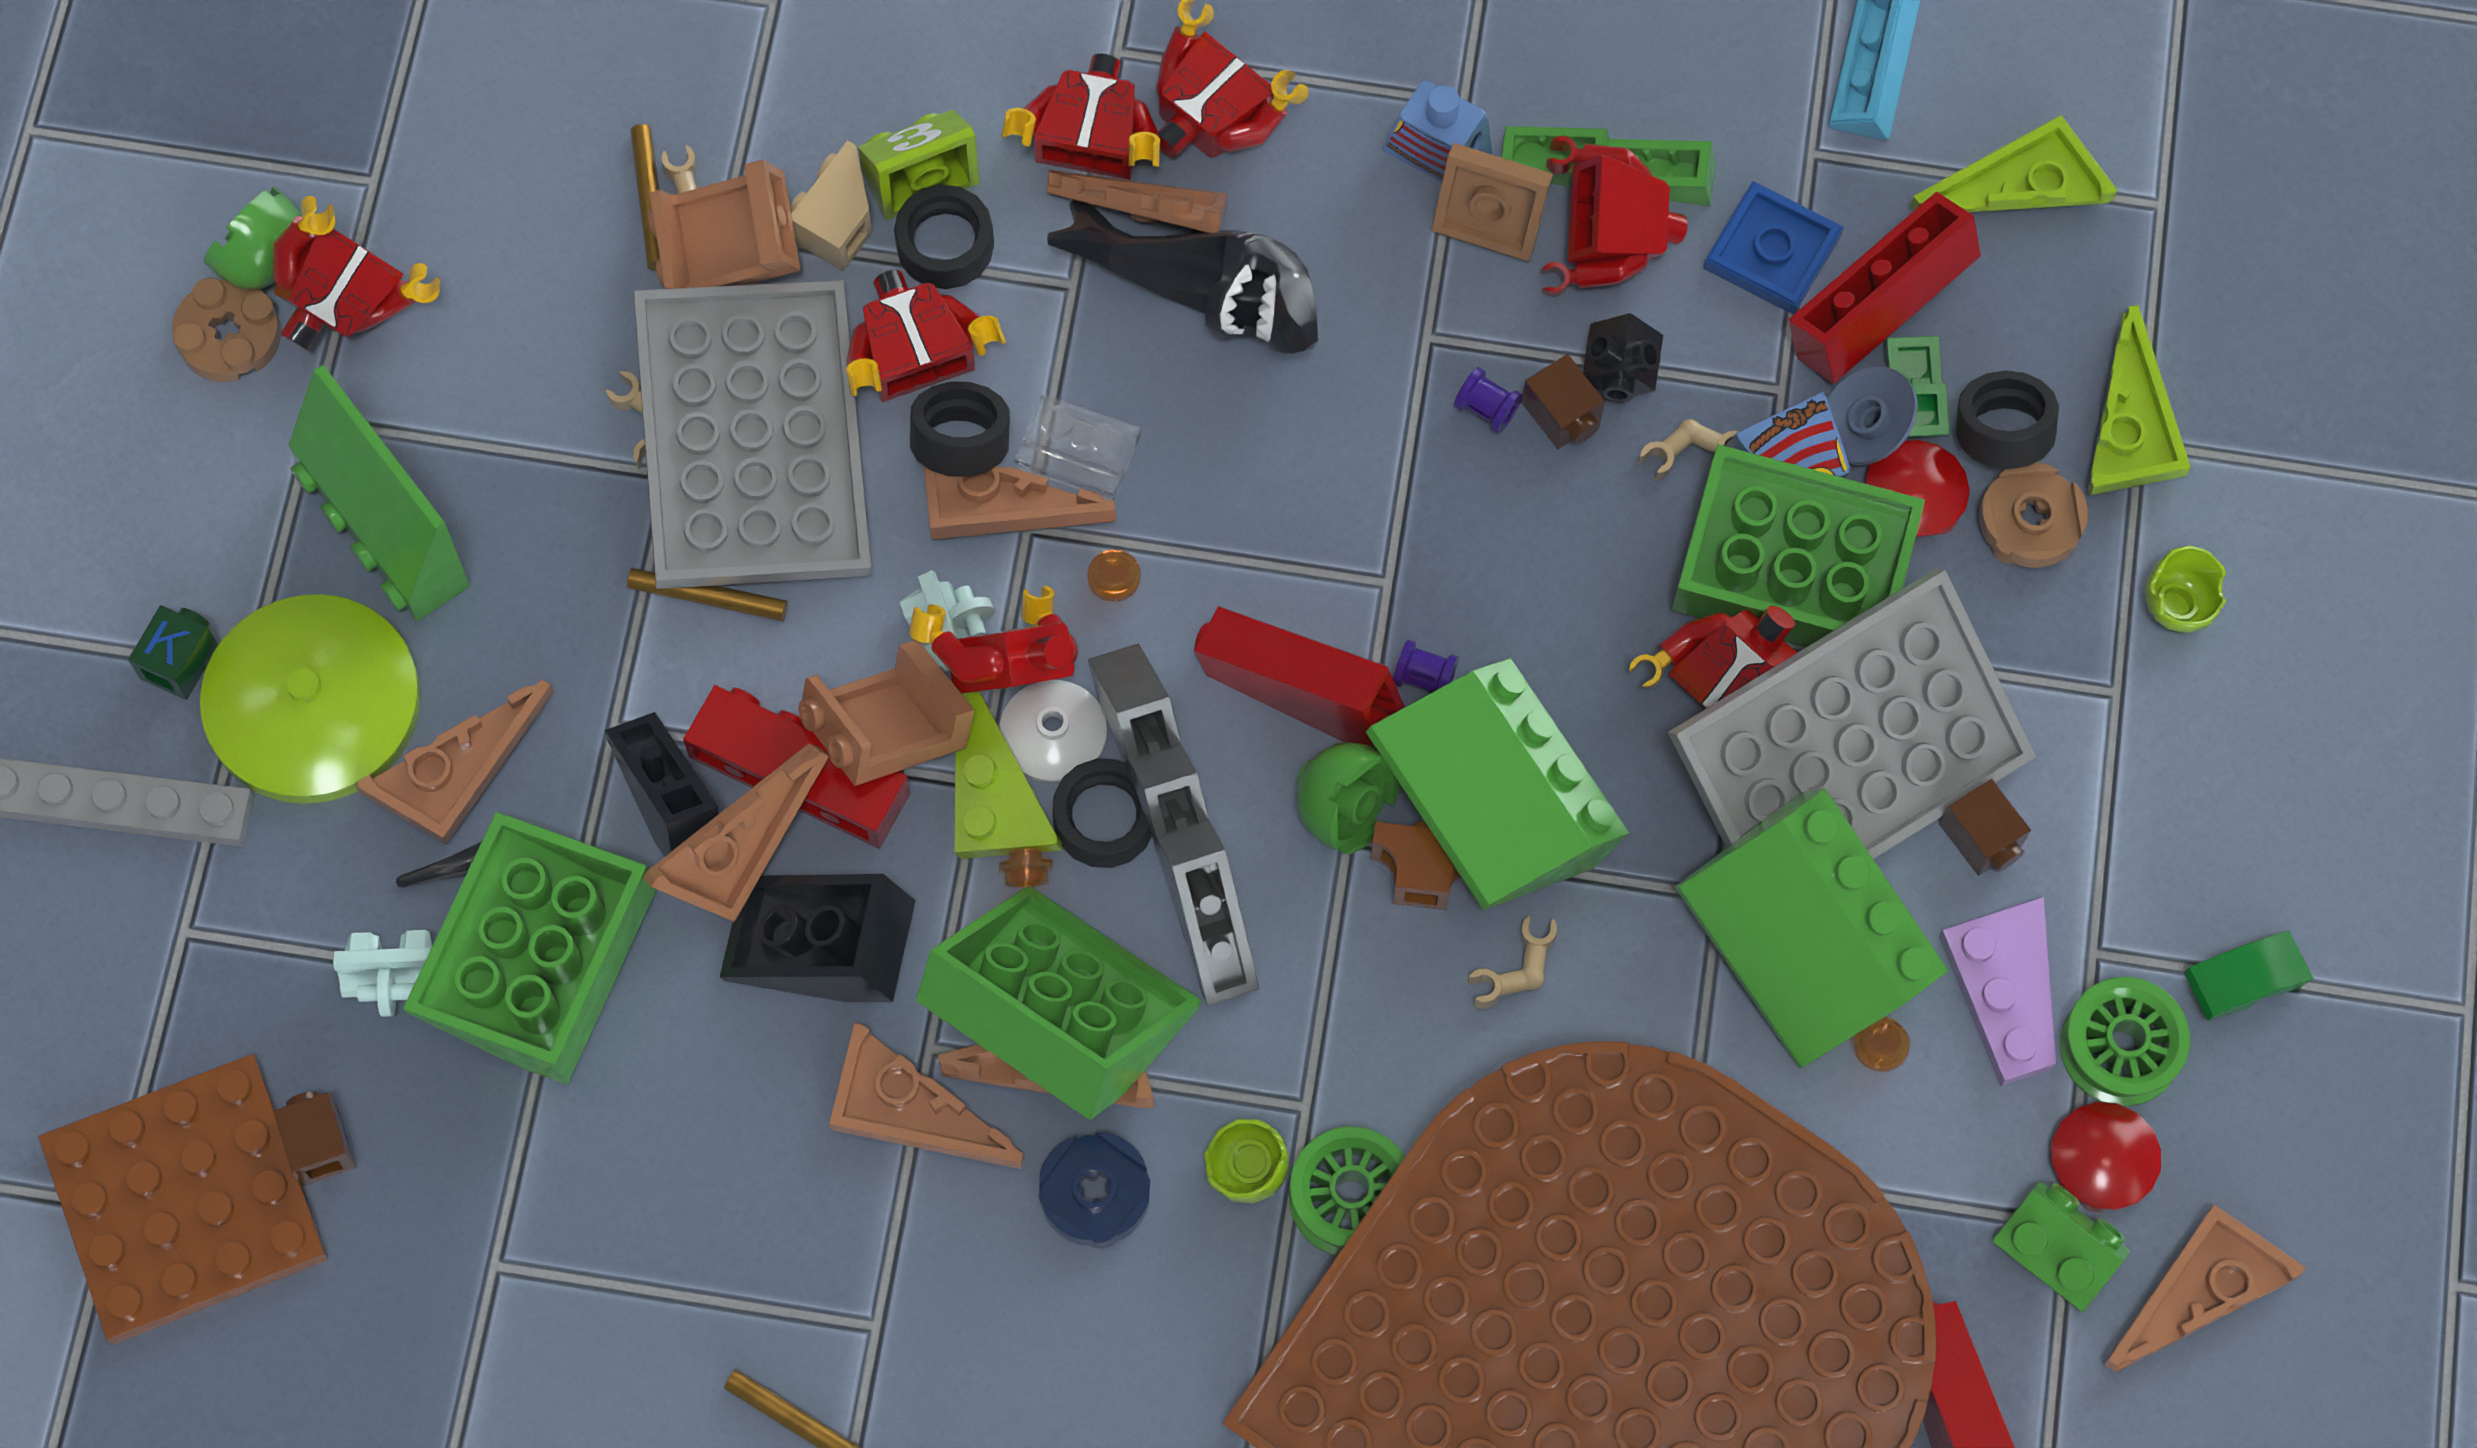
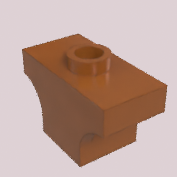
M1375 821L1370 860L1382 863L1391 872L1394 879L1392 904L1447 911L1451 886L1461 875L1425 821L1416 822L1413 826Z

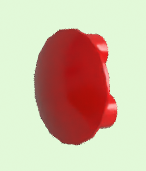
M1922 440L1904 441L1891 455L1870 464L1865 484L1925 500L1916 537L1947 534L1952 531L1958 519L1966 510L1970 493L1966 471L1957 458L1938 444Z
M2095 1102L2076 1108L2060 1122L2055 1135L2049 1143L2051 1163L2059 1183L2077 1198L2084 1209L2090 1212L2099 1213L2105 1210H2119L2137 1204L2153 1190L2161 1172V1147L2154 1130L2138 1113L2120 1104Z

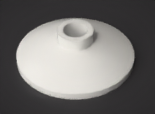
M1062 680L1037 682L1020 690L1006 705L999 726L1024 771V775L1033 780L1046 783H1059L1077 765L1096 758L1099 759L1107 739L1106 718L1098 701L1079 685ZM1050 717H1056L1063 722V725L1056 731H1049L1043 727V723Z

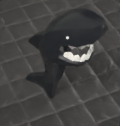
M1072 200L1069 204L1074 221L1072 226L1049 232L1047 236V242L1050 246L1096 262L1155 293L1205 313L1206 326L1222 337H1252L1265 340L1269 344L1270 349L1283 354L1313 349L1318 341L1317 314L1313 286L1308 271L1294 251L1285 244L1268 236L1239 230H1221L1208 233L1193 229L1189 234L1132 236L1115 228L1095 207L1078 200Z

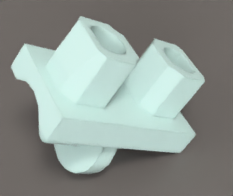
M932 570L918 576L921 588L900 601L904 617L909 626L914 607L920 608L925 613H927L930 604L942 607L946 611L942 631L952 632L958 639L987 634L983 622L988 620L995 612L990 598H974L970 586L959 587L954 592L952 584L948 581H938L936 573ZM921 643L943 672L949 671L946 665L931 650L932 644Z
M427 930L406 931L401 935L399 949H382L379 936L371 932L351 933L345 951H334L333 967L339 977L342 998L358 997L359 1002L377 1001L381 1017L394 1016L396 1000L408 999L433 946L430 932Z

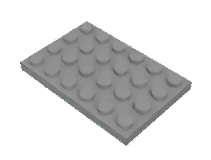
M844 280L635 290L634 309L656 589L870 576L871 560L855 396L850 395L846 373V358L850 339Z
M1937 568L1668 732L1726 848L1802 792L1825 788L1873 859L1942 817L1948 806L1988 780L1993 779L1996 783L2036 758L1946 570Z

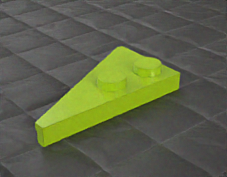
M2060 115L1914 195L1910 206L1914 211L1936 191L1968 212L2107 204L2114 200L2118 190L2063 116Z
M2139 305L2128 306L2127 311L2121 317L2087 488L2089 495L2185 477L2191 469Z
M980 691L962 693L963 697L974 709L967 746L965 749L955 752L954 852L960 859L1062 851L1061 840L1050 824L1039 799L1027 781L1024 771L997 725Z

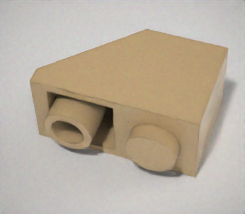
M848 140L837 154L831 153L825 158L819 168L816 182L807 193L804 191L800 192L790 205L796 244L842 272L872 234L870 212L857 148L855 144Z

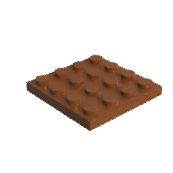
M254 1054L247 1055L38 1136L105 1338L111 1345L328 1260L303 1187L291 1171L273 1111L275 1109Z

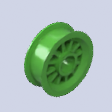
M2115 977L2101 981L2089 988L2078 999L2068 1014L2060 1035L2062 1061L2074 1083L2087 1095L2098 1101L2116 1103L2122 1106L2143 1104L2162 1094L2182 1070L2190 1050L2189 1025L2179 1004L2161 987L2134 977ZM2124 1006L2131 1007L2129 1014L2125 1013ZM2142 1012L2148 1017L2143 1020L2138 1016ZM2155 1024L2158 1030L2151 1031L2150 1027ZM2124 1032L2130 1035L2136 1043L2137 1050L2125 1051L2118 1047L2113 1039V1033ZM2086 1036L2091 1037L2093 1039L2086 1040ZM2163 1043V1047L2156 1044ZM2099 1052L2100 1056L2094 1059L2091 1053ZM2106 1063L2111 1066L2109 1072L2102 1068ZM2121 1069H2124L2126 1077L2119 1076ZM2139 1070L2144 1074V1076L2140 1077Z
M1355 1126L1329 1130L1309 1142L1301 1151L1294 1164L1289 1189L1290 1211L1301 1234L1316 1248L1328 1254L1338 1256L1358 1227L1359 1218H1364L1388 1183L1376 1182L1386 1175L1390 1180L1404 1160L1405 1155L1399 1147L1389 1138L1374 1130ZM1343 1155L1344 1166L1340 1167L1334 1158ZM1352 1155L1362 1156L1359 1166L1353 1165ZM1370 1161L1375 1162L1378 1167L1368 1172L1367 1168ZM1324 1164L1331 1175L1318 1169ZM1313 1182L1323 1188L1310 1189V1183ZM1344 1182H1356L1365 1189L1367 1196L1360 1202L1348 1203L1337 1195L1336 1188ZM1327 1201L1317 1209L1314 1208L1312 1203ZM1334 1212L1336 1215L1332 1224H1329L1324 1218ZM1344 1219L1350 1220V1230L1340 1228Z

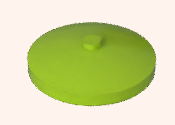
M312 594L294 596L275 601L254 611L234 626L221 640L213 652L203 676L200 691L201 719L208 741L220 762L229 773L249 789L266 797L290 803L304 804L332 801L357 792L356 785L361 779L368 775L373 779L384 773L401 756L417 724L421 700L420 681L415 663L404 640L396 629L377 612L361 603L333 595Z

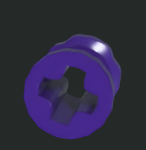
M1477 367L1462 385L1454 401V407L1461 411L1466 408L1490 422L1492 424L1491 430L1501 433L1518 410L1523 394L1517 390L1510 393L1486 378V371Z
M1408 639L1395 669L1394 683L1397 687H1401L1405 683L1432 693L1453 682L1459 656L1451 654L1448 658L1416 648V642Z

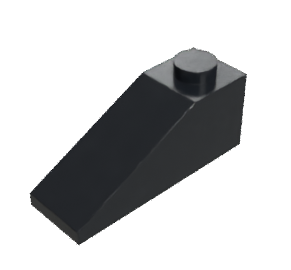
M655 712L605 730L606 739L654 842L664 857L719 815L717 804Z

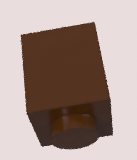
M1566 354L1525 380L1521 403L1558 450L1571 441L1575 444L1584 442L1599 429L1605 401L1569 354Z
M1993 779L1988 780L1948 806L1939 824L1978 876L1993 866L2000 872L2015 863L2025 853L2022 846L2031 832L2029 826Z
M316 1091L301 1093L290 1098L286 1102L287 1106L273 1110L291 1171L302 1187L356 1168L338 1106L328 1092L319 1094Z

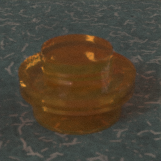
M1118 549L1103 551L1093 558L1088 567V584L1093 593L1103 600L1111 602L1125 600L1132 596L1140 585L1141 571L1139 564L1132 555Z
M1039 849L1010 851L1009 860L998 863L999 873L1005 876V886L1013 888H1025L1028 885L1031 887L1047 885L1049 883L1048 872L1054 869L1053 860L1042 858V851Z
M1883 1017L1857 1033L1854 1037V1051L1857 1058L1865 1067L1873 1071H1892L1905 1061L1909 1053L1910 1040L1906 1030L1900 1023L1888 1017Z

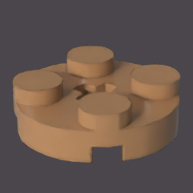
M211 277L204 278L195 284L193 291L178 306L172 322L173 342L185 363L195 374L216 382L240 380V374L247 373L253 368L258 372L272 360L281 339V328L276 310L267 294L261 289L245 290L234 287L223 279L218 280ZM225 321H233L235 327L239 329L238 333H228L224 340L218 339V333L215 328Z
M2035 462L2027 467L2005 469L2001 472L1998 478L1988 487L1979 508L1980 529L1985 540L1991 546V551L1996 559L2007 564L2015 563L2023 567L2040 568L2054 565L2070 557L2088 522V506L2080 487L2074 481L2070 484L2064 477L2057 474L2058 469L2044 463ZM2027 505H2035L2036 512L2045 513L2047 519L2041 520L2039 525H2031L2028 521L2023 520L2021 514H2024Z

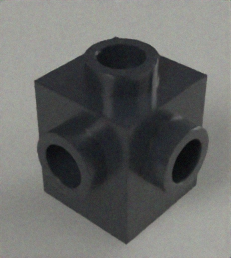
M1631 313L1590 323L1583 374L1595 389L1602 392L1603 397L1611 401L1626 402L1631 400L1633 396L1654 392L1656 390L1661 359L1663 334Z

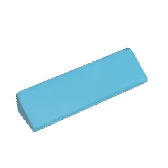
M1920 0L1856 1L1828 124L1831 129L1875 139L1890 138Z

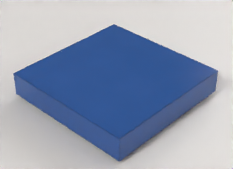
M1752 181L1707 256L1703 269L1794 315L1840 239L1844 227Z

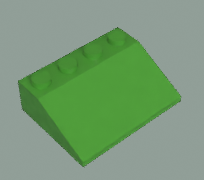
M322 364L313 371L289 442V447L297 462L290 470L307 494L317 490L326 503L321 505L320 509L334 530L339 533L346 528L356 541L349 547L362 567L367 572L374 568L378 570L385 580L379 586L395 610L398 612L406 607L416 622H418L470 587L446 523L325 366Z
M1717 444L1672 611L1702 618L1719 612L1733 617L1743 610H1748L1760 619L1769 606H1778L1788 612L1795 622V626L1784 641L1808 647L1903 589L1925 500Z
M1511 658L1467 673L1375 723L1366 731L1483 910L1596 868L1629 834Z
M1825 788L1802 792L1675 886L1798 1068H1803L1906 1004L1949 971Z
M496 812L403 1007L404 1012L517 1067L568 1085L657 889L652 888L643 879L646 871L649 870L647 865Z
M1028 885L930 950L915 1001L971 1038L985 1050L990 1051L1022 1073L1026 1078L1063 1101L1071 1109L1091 1120L1127 1092L1197 1012L1202 1000Z

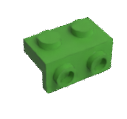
M2040 1181L1992 1242L2083 1313L2124 1262L2130 1250L2123 1245L2125 1237L2114 1226L2100 1218L2094 1222L2077 1209L2080 1205L2079 1201L2068 1190L2056 1183H2052L2049 1187Z

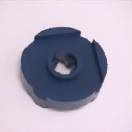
M1096 1133V1135H1085L1077 1138V1136L1068 1138L1051 1151L1041 1168L1039 1202L1046 1220L1059 1235L1073 1243L1090 1245L1100 1249L1109 1247L1114 1242L1130 1235L1140 1225L1147 1213L1150 1200V1178L1145 1162L1134 1146L1116 1135ZM1099 1176L1105 1178L1107 1182L1104 1188L1108 1194L1106 1199L1103 1201L1095 1199L1092 1202L1083 1199L1085 1190L1080 1184L1085 1178L1091 1182L1096 1181Z

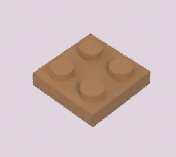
M1453 143L1447 158L1431 231L1529 262L1535 249L1553 174Z

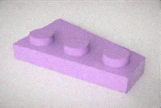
M2044 897L1942 930L1939 935L1940 941L2000 1086L2052 1070L2056 1064Z

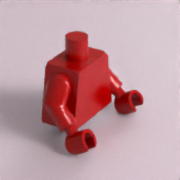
M1558 136L1550 142L1551 150L1563 151L1569 157L1566 159L1548 158L1546 162L1547 169L1554 174H1565L1573 168L1568 262L1576 263V268L1567 269L1560 262L1547 263L1540 273L1557 272L1562 276L1563 284L1558 287H1545L1542 289L1543 294L1550 297L1559 296L1571 284H1578L1580 289L1619 284L1644 271L1648 260L1664 255L1667 250V243L1680 244L1684 240L1688 222L1683 214L1669 211L1670 188L1667 182L1652 176L1650 169L1631 150L1623 147L1585 144L1584 148L1581 149L1577 148L1574 141L1567 136Z

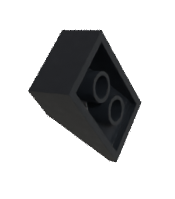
M884 874L760 876L735 922H732L720 978L731 983L842 1002H893L915 900Z

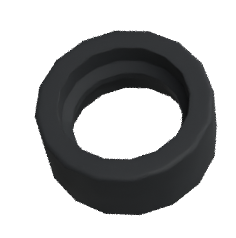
M945 184L923 188L910 196L897 213L894 235L900 264L911 278L921 284L932 283L939 289L965 286L979 277L990 263L994 247V235L989 210L977 195L959 186ZM942 214L955 215L970 222L975 233L974 244L970 250L959 257L947 260L929 258L920 253L915 247L913 239L915 229L920 223L932 216Z
M2004 370L1986 373L1972 380L1960 393L1957 408L1956 436L1960 447L1973 460L1995 468L2014 469L2027 467L2045 458L2054 447L2057 433L2059 404L2055 393L2041 379L2023 372ZM2006 408L2029 414L2037 423L2026 429L2005 431L1983 424L1977 417L1990 410Z
M957 381L934 385L920 393L911 406L910 450L919 463L933 472L957 477H970L986 473L999 465L1009 451L1010 409L1002 396L986 386L972 382ZM949 421H968L981 425L986 431L970 437H951L937 432L933 427Z
M1096 758L1077 765L1062 778L1053 798V827L1062 842V847L1073 859L1091 867L1113 868L1131 862L1146 849L1152 835L1124 762L1117 759ZM1098 785L1116 786L1125 790L1132 797L1137 809L1136 821L1131 831L1124 837L1110 842L1093 841L1084 837L1076 829L1072 819V809L1077 797L1084 790Z

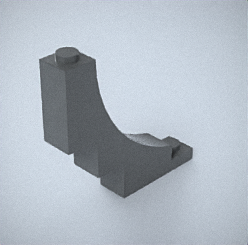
M1139 643L1088 659L1098 702L1115 737L1142 806L1168 883L1183 936L1192 953L1201 993L1207 1006L1260 989L1226 850L1209 821L1198 774L1181 745L1169 695Z

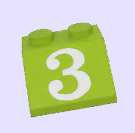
M953 109L942 114H927L909 127L893 133L882 132L876 134L865 144L858 146L861 172L885 221L897 217V213L905 201L923 188L945 184L968 189L980 184L976 135L972 127Z

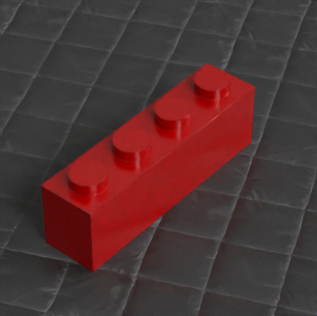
M1936 191L1788 319L1797 359L1835 384L1981 257L1974 215Z
M715 684L683 738L688 758L750 788L757 785L809 743L819 747L828 755L824 745L813 731L810 732L804 727L800 717L785 710H780L776 714L761 707L760 701L756 697L740 688L733 687L729 692ZM828 757L798 811L880 849L910 796L908 778L903 774L904 770H900L855 786L844 771L836 767Z

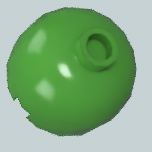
M276 186L272 187L270 193L267 190L263 191L247 204L226 226L229 230L225 237L227 243L223 247L215 240L204 257V263L220 278L234 287L245 290L265 289L275 282L273 279V243L297 216H302V213Z
M1336 743L1319 752L1300 769L1297 777L1298 787L1296 794L1298 816L1305 829L1324 845L1337 851L1340 850L1345 854H1353L1366 847L1373 839L1375 821L1383 822L1375 819L1381 813L1385 803L1394 807L1400 783L1376 748L1362 743Z

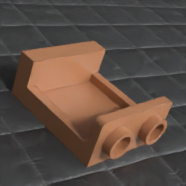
M762 159L744 164L745 175L674 195L661 189L650 192L652 209L648 212V222L653 235L657 238L660 258L656 261V271L661 285L665 289L749 285L801 271L784 171Z
M916 640L899 645L894 669L830 690L818 675L807 677L805 679L802 700L799 702L798 707L799 716L804 727L810 732L813 731L827 749L832 763L836 767L841 768L855 786L965 749L974 713L972 706L922 644Z

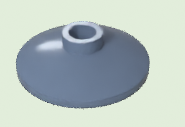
M1873 366L1858 370L1843 379L1827 398L1848 462L1852 465L1872 464L1891 455L1907 439L1917 416L1918 402L1912 384L1900 372L1889 367Z

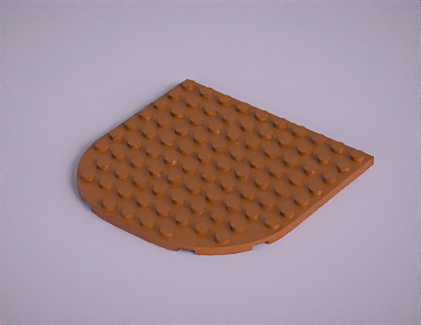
M1590 1041L1565 1044L1533 1052L1504 1064L1500 1069L1480 1079L1470 1088H1466L1435 1116L1412 1146L1222 1424L1255 1448H1911L1927 1408L1936 1359V1323L1932 1294L1924 1265L1914 1241L1894 1208L1884 1197L1879 1187L1854 1162L1832 1145L1737 1081L1713 1067L1681 1053L1629 1044V1042Z

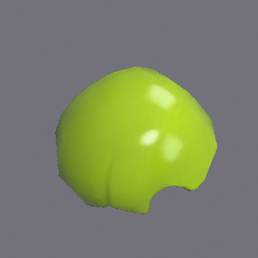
M2186 545L2171 549L2152 567L2147 576L2144 590L2149 612L2153 614L2157 622L2170 630L2191 633L2207 628L2219 615L2220 609L2227 602L2226 598L2223 597L2222 583L2226 576L2224 566L2208 550Z
M1237 1119L1218 1129L1208 1148L1204 1151L1207 1181L1215 1191L1234 1203L1255 1204L1273 1196L1284 1184L1288 1173L1289 1155L1283 1137L1277 1129L1272 1128L1269 1124L1259 1119Z

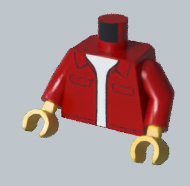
M1181 0L1178 5V16L1183 21L1182 26L1175 27L1162 55L1155 88L1159 96V115L1166 122L1158 131L1160 150L1167 156L1175 158L1192 143L1206 156L1213 158L1224 151L1233 152L1262 145L1287 115L1286 106L1289 103L1294 105L1301 104L1307 99L1308 87L1300 83L1288 95L1287 85L1294 79L1296 73L1282 70L1274 76L1270 84L1206 31L1199 37L1196 34V30L1198 27H1204L1212 21L1214 16L1213 7L1210 4H1205L1200 17L1194 20L1190 15V9L1195 0Z
M1102 53L1093 55L1088 73L1073 70L1064 71L1058 84L1047 86L1023 109L1011 108L1005 113L1001 137L1006 139L1011 134L1019 135L1022 137V145L1028 147L1031 144L1032 135L1035 133L1036 163L1131 180L1132 166H1135V161L1151 160L1153 167H1159L1160 139L1147 104L1135 99V84L1127 80L1118 79L1121 62L1112 55Z
M313 196L303 198L301 202L302 216L294 218L273 243V279L276 282L274 294L296 307L280 334L307 351L323 326L348 338L354 332L362 333L393 317L414 304L415 301L430 303L438 297L440 292V278H435L429 284L419 282L427 275V266L423 263H417L411 267L408 282L401 280L404 275L402 272L334 229L336 222L332 204H329L324 212L315 214L317 204L316 198Z
M890 270L880 274L873 281L879 299L867 303L863 307L865 321L854 328L846 358V373L850 395L857 396V389L862 386H873L875 391L879 393L883 403L974 371V353L971 342L974 344L979 356L987 353L984 345L991 341H999L1001 345L1006 343L998 319L991 315L980 316L951 295H940L932 283H924L909 289L900 270Z
M1042 586L1041 597L1029 594L1027 589H1023L1022 620L1036 626L958 639L952 632L942 631L946 611L942 607L930 604L927 613L918 607L913 609L909 635L918 642L932 644L931 650L950 670L952 683L961 694L1070 677L1074 675V662L1078 655L1076 641L1069 633L1067 625L1061 620L1059 615L1053 614L1055 592L1049 586Z
M1769 606L1760 619L1751 611L1743 610L1733 617L1719 612L1688 621L1658 645L1659 652L1654 656L1645 654L1636 657L1631 662L1629 671L1633 672L1643 662H1652L1656 667L1655 676L1642 685L1644 688H1652L1662 680L1663 668L1669 664L1675 666L1669 675L1707 709L1795 655L1797 652L1784 641L1795 626V622L1788 612L1778 606Z

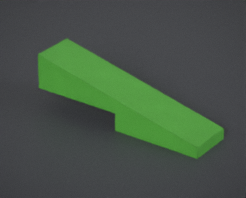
M1506 126L1502 158L1552 173L1546 167L1548 158L1566 159L1569 157L1563 151L1550 149V142L1558 136L1571 138L1576 147L1581 149L1584 148L1585 144L1623 147L1631 150L1650 169L1652 176L1667 182L1670 188L1669 201L1711 207L1716 166L1711 141L1610 139L1606 128ZM1573 168L1565 174L1552 173L1551 184L1572 187Z

